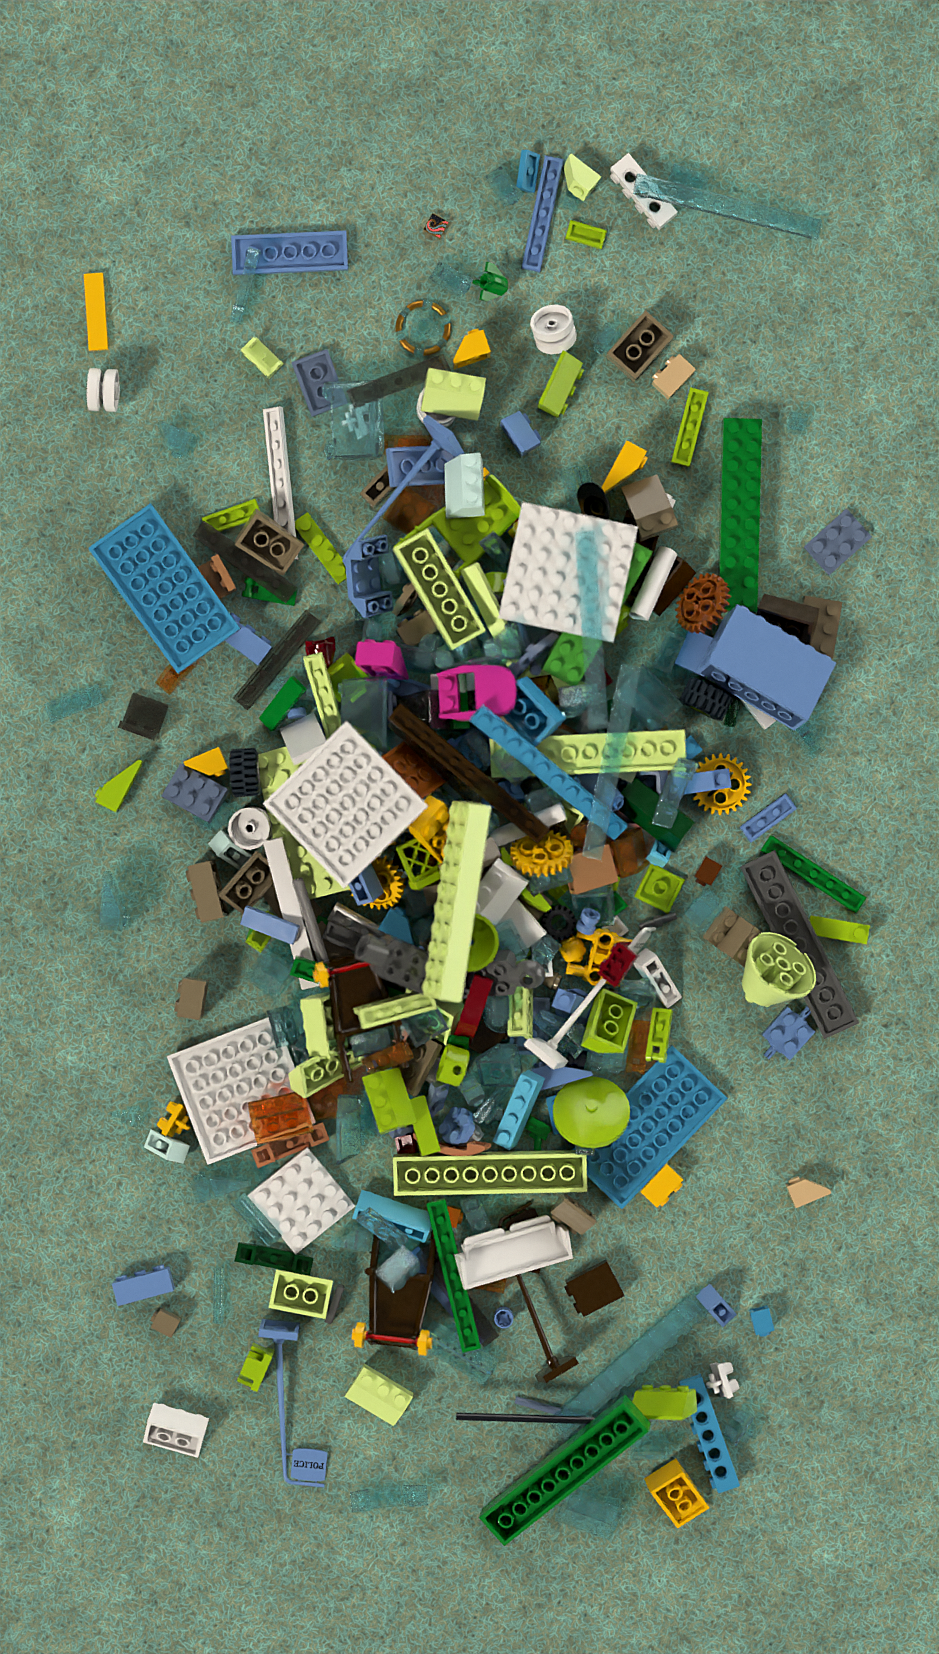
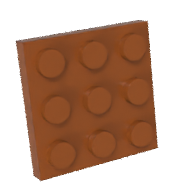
M410 737L381 756L422 800L450 779L426 750Z

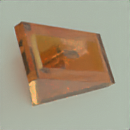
M169 664L155 683L167 694L171 695L195 666L190 665L177 674L172 665Z

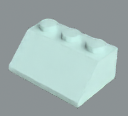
M461 454L444 464L446 519L485 516L484 475L481 454Z

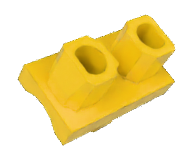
M170 1101L166 1107V1111L172 1114L170 1119L161 1117L156 1125L162 1130L161 1134L174 1137L175 1133L181 1134L183 1129L189 1131L191 1127L187 1124L189 1117L186 1116L187 1109L185 1105Z

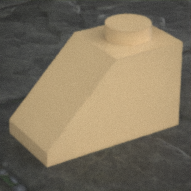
M799 1176L789 1179V1183L785 1185L795 1208L831 1194L829 1188L808 1179L799 1178Z

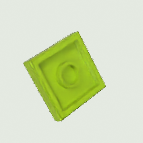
M650 863L634 897L668 914L685 879Z

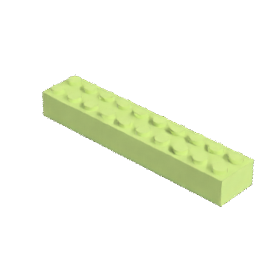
M453 801L450 807V822L446 830L447 842L443 849L444 861L440 869L441 881L437 888L438 901L435 904V920L431 928L432 940L428 947L429 959L425 967L426 979L422 987L423 996L454 1002H461L491 806Z
M586 1150L480 1152L469 1156H451L441 1153H433L426 1156H421V1153L394 1154V1196L587 1192Z

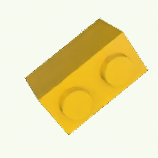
M666 1163L640 1192L655 1207L663 1206L670 1199L668 1196L673 1191L677 1192L683 1184L681 1182L683 1179Z

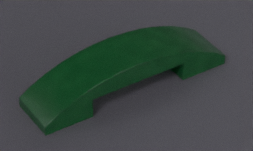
M238 1242L234 1262L249 1265L255 1264L310 1276L314 1258L263 1245Z

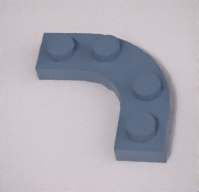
M554 631L548 636L546 634L541 636L537 644L534 642L530 644L525 650L527 653L517 663L513 662L509 665L508 669L514 675L515 682L535 659L553 646L559 637Z
M440 1081L431 1082L426 1098L431 1119L438 1111L443 1109L450 1084ZM413 1125L391 1131L389 1135L393 1139L404 1136L414 1131Z

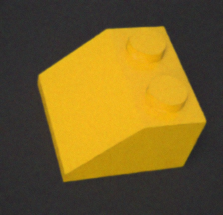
M477 328L467 332L468 335H465L453 359L454 370L490 358L491 351L484 330L479 331Z

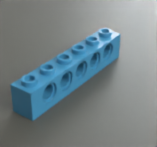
M701 1374L679 1381L680 1386L687 1385L690 1389H696V1394L700 1395L697 1401V1412L691 1415L693 1423L690 1426L693 1434H697L700 1441L696 1442L699 1452H704L706 1457L703 1463L706 1471L710 1470L712 1477L709 1480L712 1489L716 1488L719 1494L739 1487L737 1475ZM699 1412L706 1413V1417L703 1420L696 1418ZM705 1430L713 1432L709 1438H704L702 1435ZM712 1448L719 1449V1453L716 1456L709 1455V1451ZM719 1466L725 1467V1471L722 1474L715 1473V1470Z

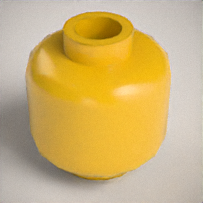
M571 934L569 938L560 940L558 950L564 961L575 964L583 960L586 948L581 938H576V935Z

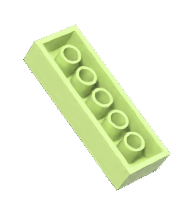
M428 529L393 548L396 557L450 651L486 631Z

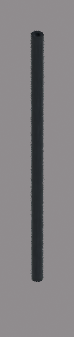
M456 1412V1420L588 1424L596 1418L593 1416Z

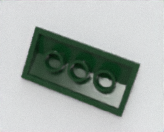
M634 777L632 783L629 782L621 792L624 797V803L619 811L675 853L696 822L637 777Z

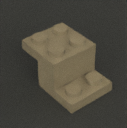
M724 906L703 935V938L745 967L749 944L762 932Z

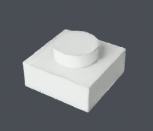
M617 915L602 927V929H609L611 932L617 933L620 937L629 931Z

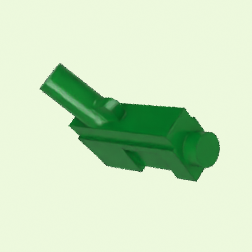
M531 1114L525 1125V1128L531 1131L529 1136L534 1138L533 1151H541L542 1139L546 1141L548 1133L553 1131L551 1126L541 1120L539 1121Z

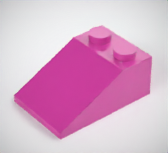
M365 639L364 642H357L355 665L368 676L376 679H409L401 649L394 641L383 640V643H377L375 640Z

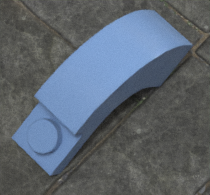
M729 768L668 777L669 797L731 788Z

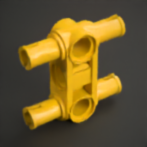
M604 928L595 929L592 935H585L577 930L575 937L592 941V948L587 965L581 966L568 962L565 973L582 977L583 981L597 985L602 977L599 975L598 978L593 979L590 977V974L593 971L598 972L600 970L601 962L609 957L611 954L610 949L615 943L632 942L633 939L620 937L617 933ZM602 935L610 936L609 941L605 943L601 942L600 938ZM623 978V980L621 981V983L619 984V986H618L619 988L622 987L624 978Z

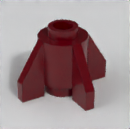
M331 636L325 640L317 641L306 640V655L322 652L326 667L329 668L333 663L336 651L335 637Z

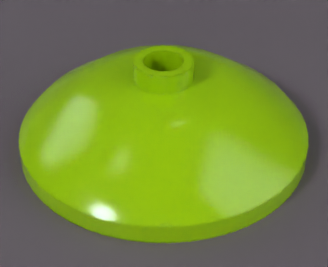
M475 913L471 939L474 943L469 947L466 971H477L490 964L496 956L499 946L498 933L494 925L486 917Z

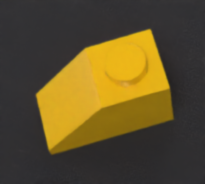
M220 747L183 762L185 766L210 776L215 775V778L226 774L225 770L229 769Z

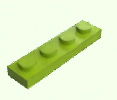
M690 387L671 463L690 467L709 392Z
M306 512L295 521V528L339 585L347 579L346 566L343 563V559L309 513Z

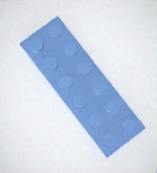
M346 231L231 236L233 275L348 270Z

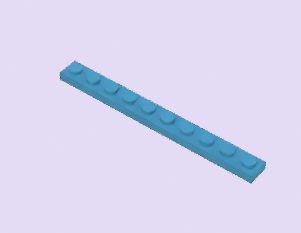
M482 705L470 717V721L613 840L627 828L626 822L485 705Z

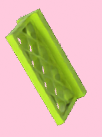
M416 838L395 848L410 880L408 883L411 889L419 890L441 879V872L438 867L441 863L437 861L435 866H428L427 863L431 853L420 848V842ZM408 846L414 848L411 859L405 857L402 849ZM418 850L426 852L423 863L415 861ZM414 863L422 866L420 873L416 876L411 871Z

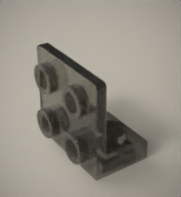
M132 693L123 721L120 720L118 728L157 741L169 705L137 693Z

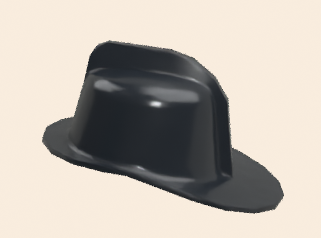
M593 482L582 484L577 491V500L581 514L608 520L611 505L603 489Z

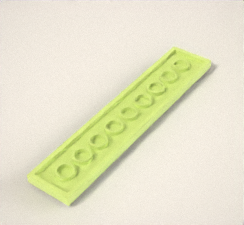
M685 730L548 736L535 747L567 774L686 769ZM490 738L491 778L536 776Z

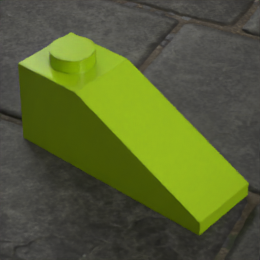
M137 760L104 784L103 788L99 787L95 794L97 798L95 802L118 813L144 761Z
M810 915V922L817 936L867 944L870 925Z

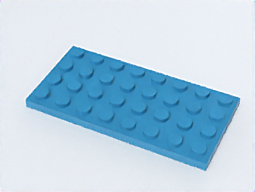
M151 503L88 548L177 674L241 629Z
M672 1045L667 1049L666 1063H659L657 1060L625 1093L630 1105V1119L621 1137L603 1147L586 1148L576 1145L572 1149L586 1150L587 1177L621 1209L628 1204L728 1099Z

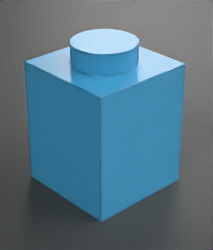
M767 1305L749 1310L756 1335L763 1337L770 1335L771 1331H775Z

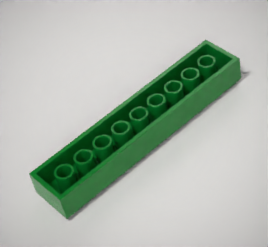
M723 418L718 576L724 579V582L728 584L727 588L730 589L727 594L731 597L726 600L730 605L724 608L727 612L731 611L737 604L745 606L751 613H756L758 608L762 419Z
M626 1394L623 1395L483 1507L479 1519L504 1546L507 1545L647 1434L650 1429V1421Z

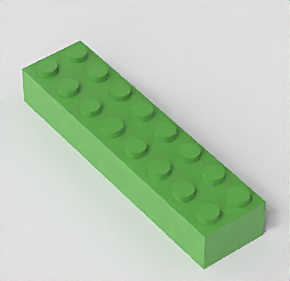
M636 542L634 543L621 607L652 554V551ZM560 631L559 637L551 647L541 665V669L576 688L603 640Z

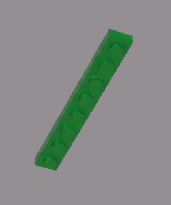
M446 1199L427 1202L426 1205L462 1353L481 1349L468 1290L463 1288L454 1256L459 1253Z

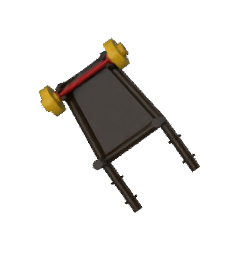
M355 953L325 961L324 964L323 962L315 963V971H313L315 983L318 982L320 988L329 986L334 1035L338 1048L337 1055L340 1056L343 1069L341 1073L344 1074L346 1083L353 1081L351 1073L353 1069H350L347 1056L348 1050L345 1048L344 1041L348 1036L392 1025L395 1037L393 1041L396 1042L399 1054L397 1058L400 1059L402 1068L409 1067L407 1059L409 1055L406 1054L403 1042L404 1036H402L400 1029L402 1026L400 1019L363 1029L361 1028L359 1015L354 1013V1007L390 998L383 977L376 975L370 969V964L357 959Z
M374 1226L372 1250L369 1251L371 1253L370 1267L365 1269V1274L369 1275V1330L366 1331V1323L357 1322L356 1328L352 1330L354 1347L363 1348L365 1341H367L370 1345L377 1344L418 1350V1355L427 1356L428 1350L432 1349L433 1338H430L429 1330L421 1329L433 1283L435 1261L438 1260L436 1259L437 1246L433 1230L431 1229V1237L428 1239L430 1246L428 1258H426L428 1260L427 1272L417 1273L377 1268L378 1257L381 1254L379 1252L380 1240L383 1233H381L382 1228Z

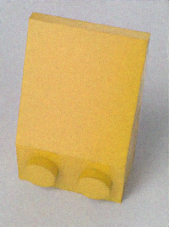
M626 440L601 487L604 493H608L635 474L637 469L642 470L648 459L645 456L647 451Z
M676 1458L644 1478L650 1493L677 1529L709 1509L703 1496Z

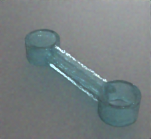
M248 248L236 301L230 316V322L239 325L243 323L242 316L246 312V304L253 277L260 259L261 250Z

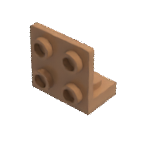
M216 554L211 557L212 560L197 568L218 598L221 599L236 591L237 588L220 556Z

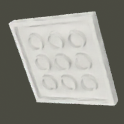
M308 1147L304 1148L247 1194L295 1254L355 1207L352 1200Z

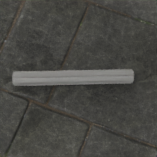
M296 878L292 881L316 959L318 963L323 962L324 964L329 959L303 878Z

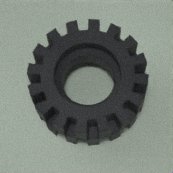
M550 906L551 909L542 915L541 925L547 932L546 935L554 940L569 938L576 928L574 913L566 906ZM556 915H561L566 920V925L561 930H556L551 925V920Z

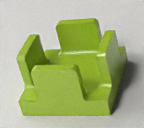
M348 652L327 669L335 698L343 706L349 701L355 702L367 691L366 687L372 682L369 676L355 665V660Z
M253 1343L237 1382L249 1386L251 1390L258 1392L275 1350Z

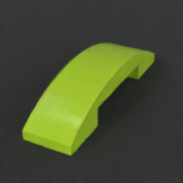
M504 847L501 848L499 851L502 857L499 859L508 866H512L510 854ZM525 887L519 894V897L525 903L539 911L547 912L551 909L540 893L533 897Z

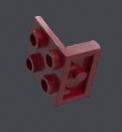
M631 942L615 943L610 949L611 954L609 957L604 959L599 966L600 970L597 974L614 987L619 986L639 956L628 948Z

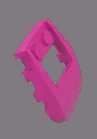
M481 664L460 666L437 673L440 703L439 718L442 720L470 721V717L476 711L461 712L459 674L473 672L475 676L476 711L482 705H485L498 717L508 714L516 703L514 675L506 667Z

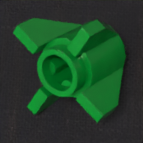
M486 262L485 272L488 273H484L480 280H473L472 284L478 285L483 289L481 290L479 300L485 302L504 295L509 287L507 278L491 262Z

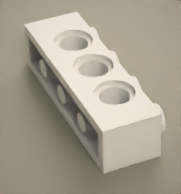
M629 153L611 167V179L615 184H621L624 188L622 190L624 195L636 202L635 208L641 214L643 212L648 217L647 222L652 228L656 227L660 230L677 216V210ZM633 175L635 181L627 182L625 176ZM644 189L647 192V196L640 197L637 191ZM651 204H657L660 210L657 212H653L650 210L649 206Z

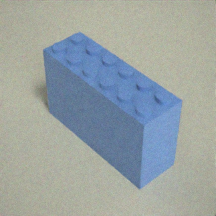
M737 604L724 616L696 673L792 730H796L808 721L836 663L829 656L820 654L812 646L803 644L797 637L788 635L780 627L771 625L763 617L755 615L745 606Z

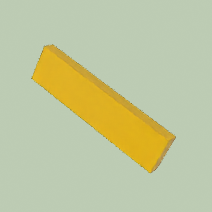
M84 274L89 351L108 350L104 274Z

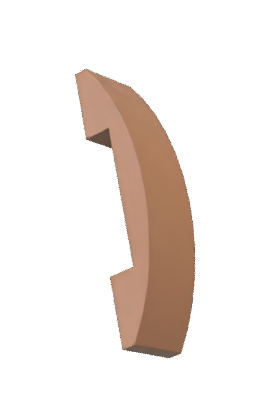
M323 1122L270 1141L252 1149L251 1152L257 1168H260L299 1152L306 1147H313L329 1141V1137Z
M413 1133V1138L417 1141L416 1135ZM473 1140L467 1143V1147L438 1142L441 1149L438 1153L451 1156H469L491 1148L492 1144Z

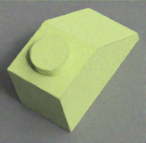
M570 154L563 166L568 190L574 196L584 201L597 186L601 176L573 154Z

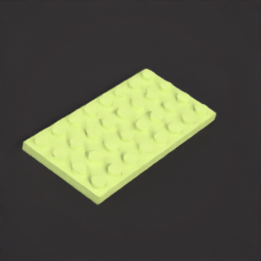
M286 746L258 754L260 785L264 802L305 762L294 765ZM266 807L267 814L272 823L273 839L283 837L293 878H303L310 900L350 890L349 885L343 888Z

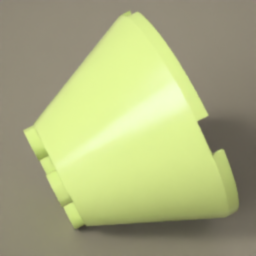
M764 932L755 937L748 947L742 979V988L745 992L746 1000L750 1003L754 1002L758 1005L769 1007L770 1005L808 995L815 986L816 974L807 954H802L795 947L796 943L777 933Z

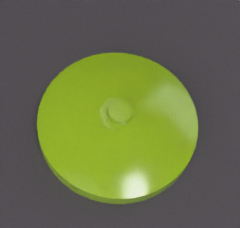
M589 1076L567 1083L558 1092L553 1104V1120L559 1133L569 1142L586 1148H598L613 1143L625 1132L630 1119V1105L625 1093L615 1083L601 1077Z

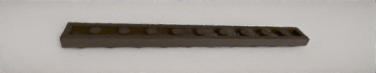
M402 703L389 716L388 719L534 842L538 844L550 830V827Z

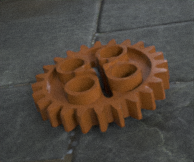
M706 573L705 576L700 574L699 579L694 577L693 583L688 582V588H683L684 594L678 595L681 600L676 602L679 607L675 609L678 612L675 617L679 619L678 623L682 625V628L691 633L699 634L700 631L705 633L706 627L711 630L713 623L718 625L717 619H723L721 614L722 612H727L724 608L730 605L726 601L731 597L727 594L730 589L727 588L728 584L724 582V579L713 573L712 575Z

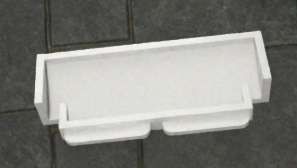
M548 1215L512 1224L507 1231L498 1228L467 1237L461 1244L463 1252L454 1255L465 1290L573 1258L568 1229L563 1224L555 1225Z

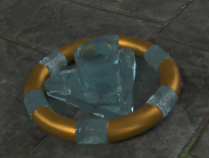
M427 300L415 301L405 306L399 313L395 326L396 336L402 347L408 352L420 356L432 355L440 351L447 344L451 334V322L448 314L440 305ZM423 307L435 310L441 316L444 330L418 308ZM415 309L408 343L402 330L403 321ZM443 334L442 338L431 348L424 349L412 346V344Z

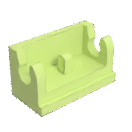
M253 337L241 349L242 354L269 379L284 364L257 337Z

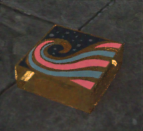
M432 213L423 231L440 240L449 222Z

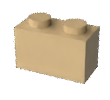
M680 354L676 357L672 355L665 363L667 367L663 371L659 369L652 377L654 379L652 385L668 400L696 370Z

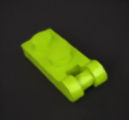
M653 1007L646 1049V1061L658 1060L659 1063H666L673 1014L672 1009ZM654 1047L660 1048L659 1053L654 1052Z

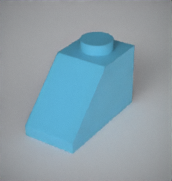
M655 839L645 859L651 864L663 868L667 864L672 851Z

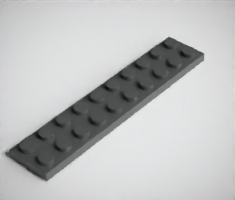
M776 851L769 852L740 866L771 932L783 935L796 943L795 947L802 954L806 953L813 964L816 983L811 992L804 996V999L823 1038L826 1039L859 1024V1020Z

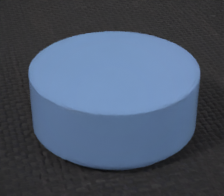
M304 707L293 708L289 711L287 717L288 719L305 717L307 715L306 709Z

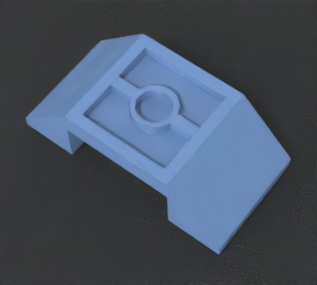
M385 534L357 541L345 558L348 597L363 618L393 611L392 592L381 591L378 556L389 554L388 539Z

